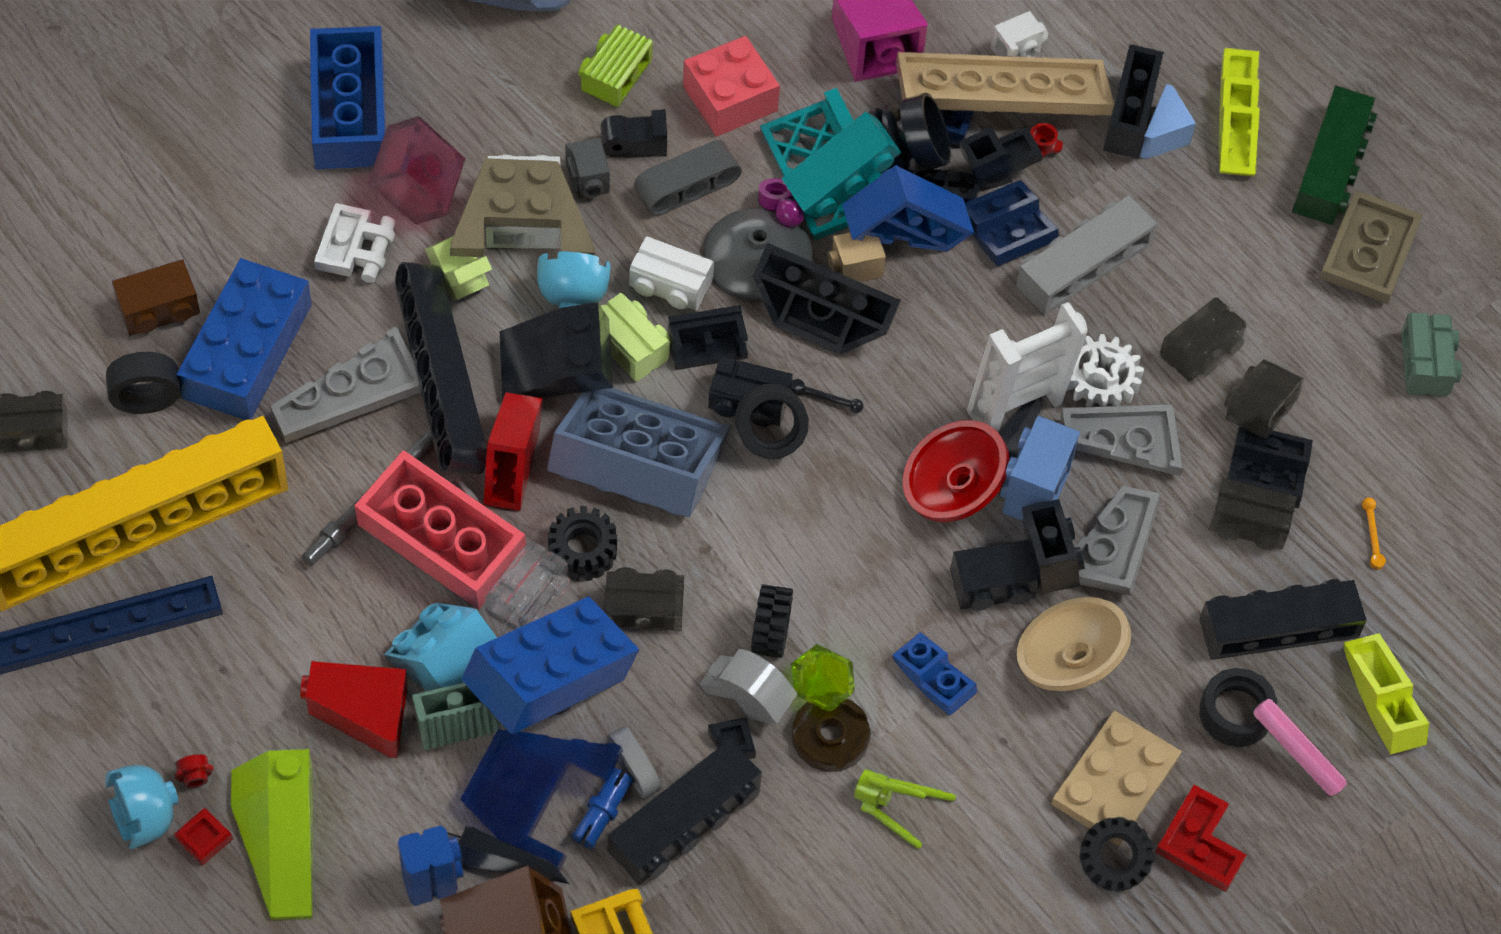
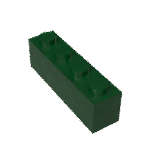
M1335 85L1292 213L1333 225L1337 212L1345 213L1351 193L1345 192L1346 185L1354 186L1360 166L1354 165L1355 158L1363 159L1369 142L1368 139L1362 138L1364 132L1371 134L1378 113L1371 112L1375 97Z

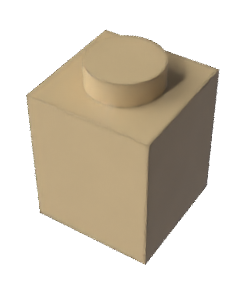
M851 233L833 236L832 251L827 253L830 269L860 282L883 277L886 256L879 237L864 235L865 238L861 241L853 240Z

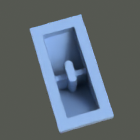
M1166 84L1144 136L1139 156L1141 158L1148 159L1190 145L1196 123L1172 85Z

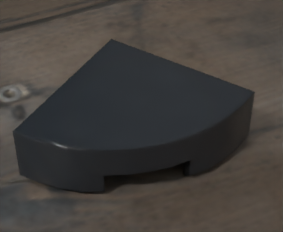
M747 717L708 725L709 736L718 748L731 739L749 759L756 757V750Z

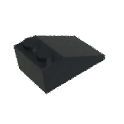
M599 302L562 307L499 331L502 401L505 392L543 398L613 388L609 318Z

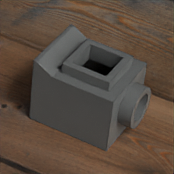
M595 138L565 144V165L568 168L573 192L578 191L580 198H594L601 194L610 193V171L601 139Z

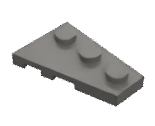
M1173 404L1062 408L1060 415L1061 424L1080 431L1076 451L1181 476L1183 467Z
M1127 486L1121 487L1099 515L1093 529L1086 537L1083 536L1075 546H1080L1085 569L1079 570L1080 585L1131 596L1160 503V493Z

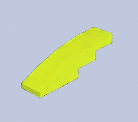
M1224 48L1222 53L1219 110V173L1254 177L1256 173L1260 108H1258L1259 79H1257L1259 51Z

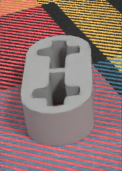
M624 726L608 734L607 741L611 752L624 774L627 773L633 779L632 787L637 795L644 799L660 791L661 784L657 773L630 729Z

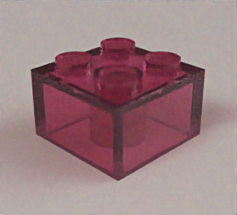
M420 116L387 127L368 184L417 225L447 216L466 158Z

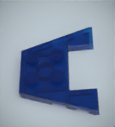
M498 729L460 800L496 838L552 862L560 871L567 856L532 838L534 830L569 765H573L607 782L623 752V748L614 743L600 744L582 739L552 738L548 735L517 732L511 735L508 730Z

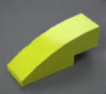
M1380 633L1344 642L1343 649L1360 696L1390 755L1427 745L1429 722L1412 697V682Z

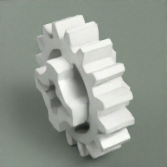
M1100 334L1098 342H1094L1090 336H1086L1067 390L1075 389L1073 400L1086 399V407H1091L1093 403H1098L1099 407H1106L1110 403L1112 406H1121L1122 400L1130 403L1134 393L1139 392L1142 383L1141 379L1144 368L1139 367L1140 355L1130 356L1132 346L1130 344L1123 348L1118 346V337H1115L1112 342H1106L1105 335ZM1086 360L1087 363H1084L1082 369L1079 370V365ZM1123 376H1126L1125 382L1119 385L1118 382H1122Z

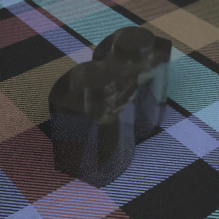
M1263 359L1256 367L1251 365L1246 371L1240 387L1234 386L1225 399L1224 406L1228 408L1225 419L1266 439L1274 431L1282 417L1296 403L1300 396L1304 378L1266 359Z

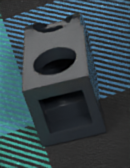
M666 109L651 110V116L625 117L613 115L605 118L600 124L601 142L604 153L608 156L625 158L667 156Z

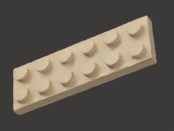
M897 53L896 68L902 100L926 92L933 97L941 110L1095 116L1112 115L1114 108L1103 60Z

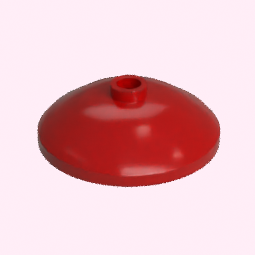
M976 420L955 421L932 431L915 447L905 465L902 485L906 500L919 515L936 522H953L967 518L980 511L997 495L1007 477L1006 468L1010 458L1004 439L993 427Z

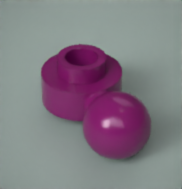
M770 178L759 184L758 203L762 207L776 211L777 220L786 227L794 228L802 223L805 212L797 201L794 200L793 195L782 179Z

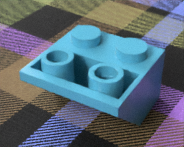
M437 602L426 607L420 613L419 620L409 630L401 632L394 638L393 646L384 656L398 669H406L409 678L424 690L429 691L463 683L461 678L475 648L497 637L475 608Z

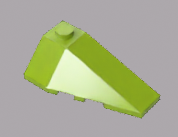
M309 749L267 751L231 770V809L271 921L313 919V767Z

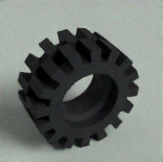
M580 506V513L576 514L573 507L567 509V517L560 513L556 516V523L552 521L550 533H548L549 559H552V566L555 570L560 567V574L564 577H567L568 573L572 572V580L579 581L580 574L585 575V581H591L592 573L594 572L598 578L603 576L604 567L610 570L613 566V560H616L617 534L614 522L610 524V517L606 513L600 518V510L594 507L591 514L587 513V506ZM586 534L594 537L598 545L591 552L578 553L569 548L568 542L573 536Z
M766 584L761 585L753 627L752 653L783 658L790 622L793 589Z
M1110 817L1096 823L1087 831L1081 841L1079 859L1082 863L1083 872L1087 874L1093 884L1108 891H1123L1140 884L1149 875L1152 869V862H1154V845L1147 835L1148 832L1137 825V822L1127 820L1125 817ZM1119 838L1130 845L1132 860L1125 869L1112 870L1103 863L1101 849L1106 841Z

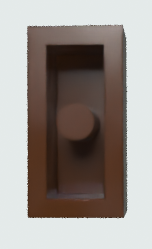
M183 259L112 281L116 302L129 336L138 333H148L157 327L173 322H183L192 316L201 314L197 293Z

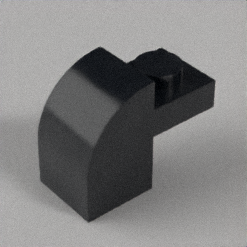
M991 126L959 141L963 157L977 182L984 187L992 188L1012 182V174L1043 160L1042 152L1027 126L999 139Z

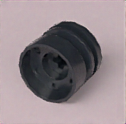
M925 92L904 99L901 102V111L894 104L885 105L883 110L875 108L868 111L869 114L881 122L901 151L894 158L893 164L882 171L881 174L894 166L914 174L916 172V164L922 170L929 171L948 165L951 161V147L946 124L936 101L929 93Z

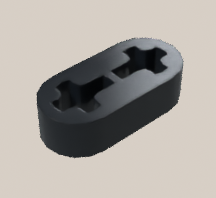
M932 169L929 171L920 170L915 174L962 197L964 203L978 198L980 184L975 176L970 173ZM959 187H965L967 194L960 193Z

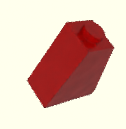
M505 392L487 443L483 505L521 511L540 431L543 398Z
M311 661L309 675L302 676L300 686V698L306 699L308 714L390 758H398L408 693L406 669Z

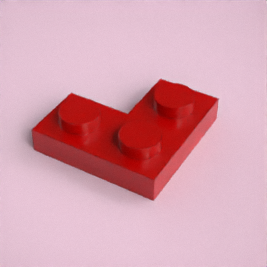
M1195 784L1192 786L1155 851L1161 857L1224 892H1227L1247 854L1213 836L1229 803Z

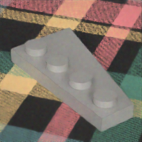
M397 326L387 331L386 337L377 343H368L358 350V355L344 364L338 362L327 369L328 374L315 382H307L271 405L270 408L284 442L288 443L421 393L413 358Z

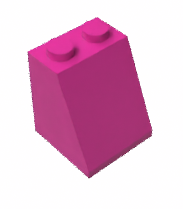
M833 0L831 18L855 82L898 74L896 68L898 52L924 53L928 25L912 0Z

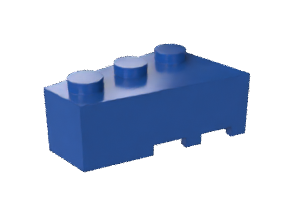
M898 166L885 171L879 178L842 204L853 240L862 241L865 238L864 235L880 237L881 243L892 244L893 239L908 241L910 247L947 252L974 233L962 197Z

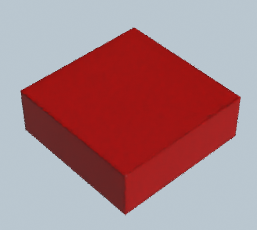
M203 808L174 833L175 840L202 866L233 840L232 833L206 808Z

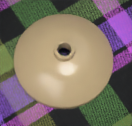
M1081 597L1058 603L1038 615L1023 632L1017 647L1019 667L1028 681L1042 689L1072 691L1088 687L1105 678L1123 660L1131 642L1130 624L1124 612L1117 605L1105 599Z

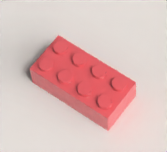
M404 450L354 505L358 526L478 610L527 554L526 538L523 532Z

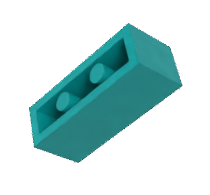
M865 111L781 179L802 210L817 219L832 213L837 208V203L845 196L852 195L861 190L866 184L865 181L873 174L889 168L893 164L894 158L901 151L881 122Z

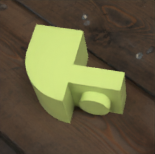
M451 236L425 248L431 264L440 267L448 294L454 300H459L489 286L484 273L492 270L486 256L480 258L450 256L451 241L454 237Z

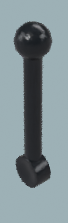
M800 379L792 380L791 390L796 395L803 393L849 407L853 413H860L864 408V404L860 399H853L851 401L807 387Z

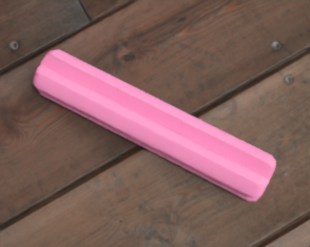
M1271 699L1262 701L1253 711L1254 716L1329 796L1339 793L1347 784L1346 779Z

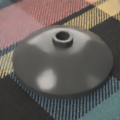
M747 208L726 215L712 227L705 241L704 258L714 261L713 281L722 290L743 300L761 302L763 298L753 275L766 244L770 243L812 261V246L809 237L800 225L794 228L782 225L776 218V211L766 208ZM755 239H761V240H764V241H762V242H757V241H755Z

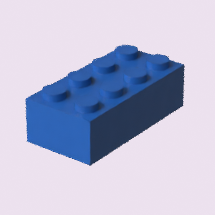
M381 26L310 29L311 120L315 169L387 166L384 52Z
M240 258L176 374L180 381L181 398L243 420L252 419L312 306L309 281Z
M588 596L476 647L461 680L513 735L624 681L640 649Z

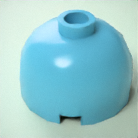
M558 252L557 259L549 260L548 253H545L538 257V287L542 296L549 303L559 306V308L597 303L602 300L607 292L611 265L608 261H606L604 266L599 265V257L580 252Z
M143 765L124 766L105 774L106 788L114 786L115 791L114 798L108 800L110 809L123 840L132 839L129 848L132 850L160 838L169 829L173 820L172 806L178 804V796L171 781L164 782L157 771Z

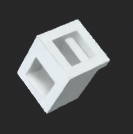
M1028 11L994 26L991 49L996 56L1034 57L1040 52L1042 43L1048 40V32L1044 24L1038 22L1033 14Z

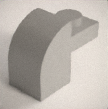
M739 649L734 657L720 655L710 666L709 672L699 684L707 695L734 699L750 720L773 724L779 722L798 695L776 667L762 657L744 649Z

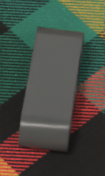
M715 140L643 171L636 178L634 187L651 213L662 215L731 185L740 177L742 169L725 143L721 140Z

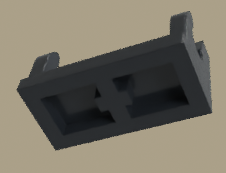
M740 305L668 317L667 333L671 340L670 350L675 370L717 364L720 356L735 360L748 358L745 342L748 341Z

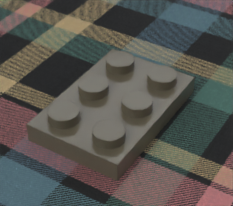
M1355 190L1322 269L1320 279L1388 304L1423 214Z

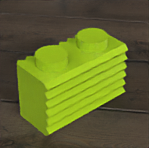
M617 24L610 34L604 33L600 37L596 53L592 59L586 57L579 69L581 90L616 107H620L621 102L624 101L631 88L637 83L638 78L641 77L642 73L651 63L653 41L650 38L646 39L644 35L640 36L638 32L634 33L632 30Z

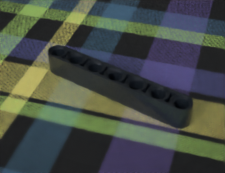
M401 262L395 275V287L439 467L443 472L482 474L486 467L487 447L442 271L438 265Z

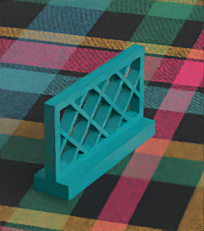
M837 87L824 92L825 99L760 125L761 132L783 177L793 170V168L787 166L791 154L808 158L822 146L824 141H829L854 121ZM821 113L826 120L822 130L805 126L809 118ZM782 129L794 131L789 144L775 140L772 133ZM801 134L817 138L812 151L796 146ZM876 172L869 177L862 189L881 176L880 172ZM851 195L845 196L839 206L837 205V208L832 212L835 213L832 221L817 227L814 217L805 213L804 220L814 241L849 227L842 204L850 199Z

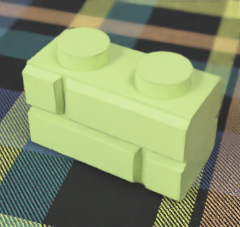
M620 293L609 300L606 305L603 304L601 306L609 318L611 357L634 381L638 382L648 375L652 369L655 370L667 362L670 353V336L661 325L654 326L647 319V313L638 301L634 300L631 302L624 294Z

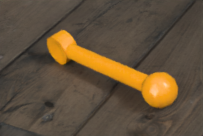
M1367 497L1362 501V508L1367 513L1373 553L1369 564L1373 569L1380 570L1384 567L1386 559L1380 554L1374 515L1377 503L1375 499Z

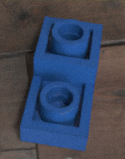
M921 632L892 655L893 660L906 676L949 716L977 694L976 683L950 664L948 653Z

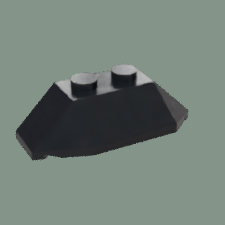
M770 243L766 244L753 275L775 326L839 354H844L887 335L902 301Z

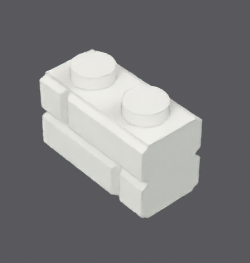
M646 236L639 248V252L630 265L629 286L633 287L637 293L643 296L650 297L655 295L666 299L671 306L677 309H685L687 307L697 311L712 283L714 261Z

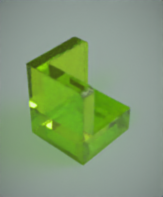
M816 644L791 663L793 689L798 694L797 696L826 711L833 710L855 692L852 661L825 647Z

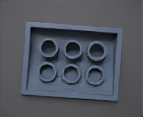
M614 388L582 392L554 432L547 471L559 474L568 480H577L593 485L601 491H611L629 497L637 503H647L665 509L671 514L690 518L703 495L729 434L730 426Z

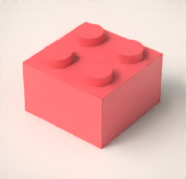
M746 35L684 60L683 87L716 137L778 111L780 85Z

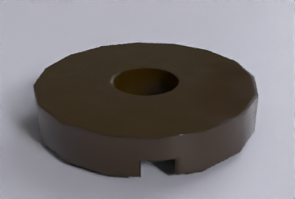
M827 695V698H820L818 700L814 698L807 701L798 710L792 725L793 746L799 757L811 767L825 772L843 771L855 766L865 756L871 738L870 726L864 710L852 700L838 695ZM826 726H835L840 729L842 736L836 740H828L822 736L820 731Z

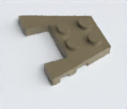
M485 158L451 241L450 256L483 257L484 225L559 228L560 252H580L595 256L594 245L558 161Z

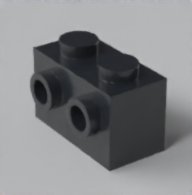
M1057 499L1022 507L1024 536L1026 540H1029L1042 594L1080 586L1079 570L1085 569L1084 559L1080 546L1074 547L1072 541L1075 540L1074 526L1071 517L1065 518L1060 500Z

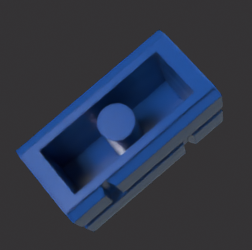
M442 825L423 830L422 835L416 832L399 837L397 843L401 872L410 903L417 906L432 901L434 896L441 899L456 894L458 890L457 879L464 877L460 862L462 861V855L457 838H449L446 828Z

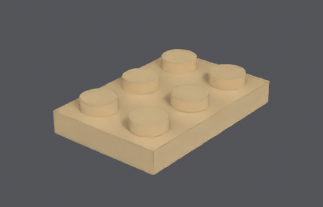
M1114 710L1053 797L1051 805L1089 829L1096 823L1110 817H1125L1127 820L1137 822L1179 760L1182 751ZM1113 838L1108 841L1120 847L1124 840Z

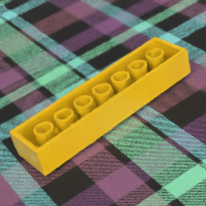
M264 416L253 420H244L232 429L217 435H208L196 444L181 450H172L160 459L145 465H136L122 475L110 480H100L86 490L74 495L62 496L50 505L38 510L26 511L16 519L0 525L1 612L289 490L282 450Z

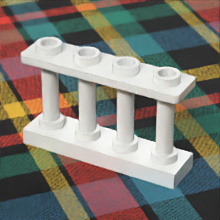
M1069 302L1061 305L1053 327L1021 341H1010L1003 329L989 335L967 407V412L972 420L984 422L998 432L1005 412L1044 395L1048 397L1054 408L1062 405L1087 334L1085 319L1079 312H1075Z

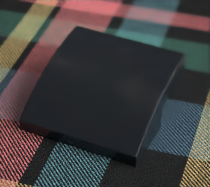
M1240 422L1225 491L1299 509L1313 440Z

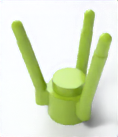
M865 769L854 793V798L863 801L860 810L873 815L905 841L920 849L922 843L877 807L879 804L886 807L893 791L920 799L929 796L948 801H955V794L893 779Z

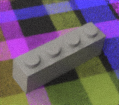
M1129 195L1118 203L1113 201L1102 210L1101 214L1092 220L1085 219L1079 223L1074 231L1066 237L1054 239L1047 249L1036 256L1033 254L1024 259L1019 266L1016 287L1045 316L1152 245L1158 223Z

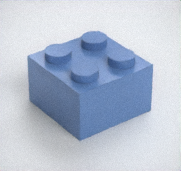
M1037 416L1032 429L1024 428L1017 446L1019 451L1016 458L1012 456L1006 468L1007 477L1000 492V497L1005 499L1003 514L1023 521L1022 507L1059 498L1072 467L1080 431L1041 416Z

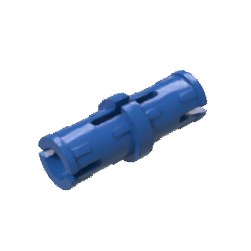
M612 768L609 771V775L597 796H592L587 803L589 809L577 829L571 835L573 840L580 844L586 833L590 831L585 839L586 842L583 846L585 848H595L596 842L607 823L614 821L618 814L616 808L628 788L634 782L625 773L618 786H615L620 778L619 775L622 771L620 769Z

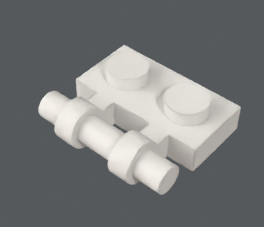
M335 203L314 260L315 269L351 277L356 265L364 268L361 279L367 283H374L377 274L381 273L384 268L386 248L392 245L395 236L393 231L395 220L389 216H383L379 225L370 223V210ZM364 239L373 242L370 251L361 249Z

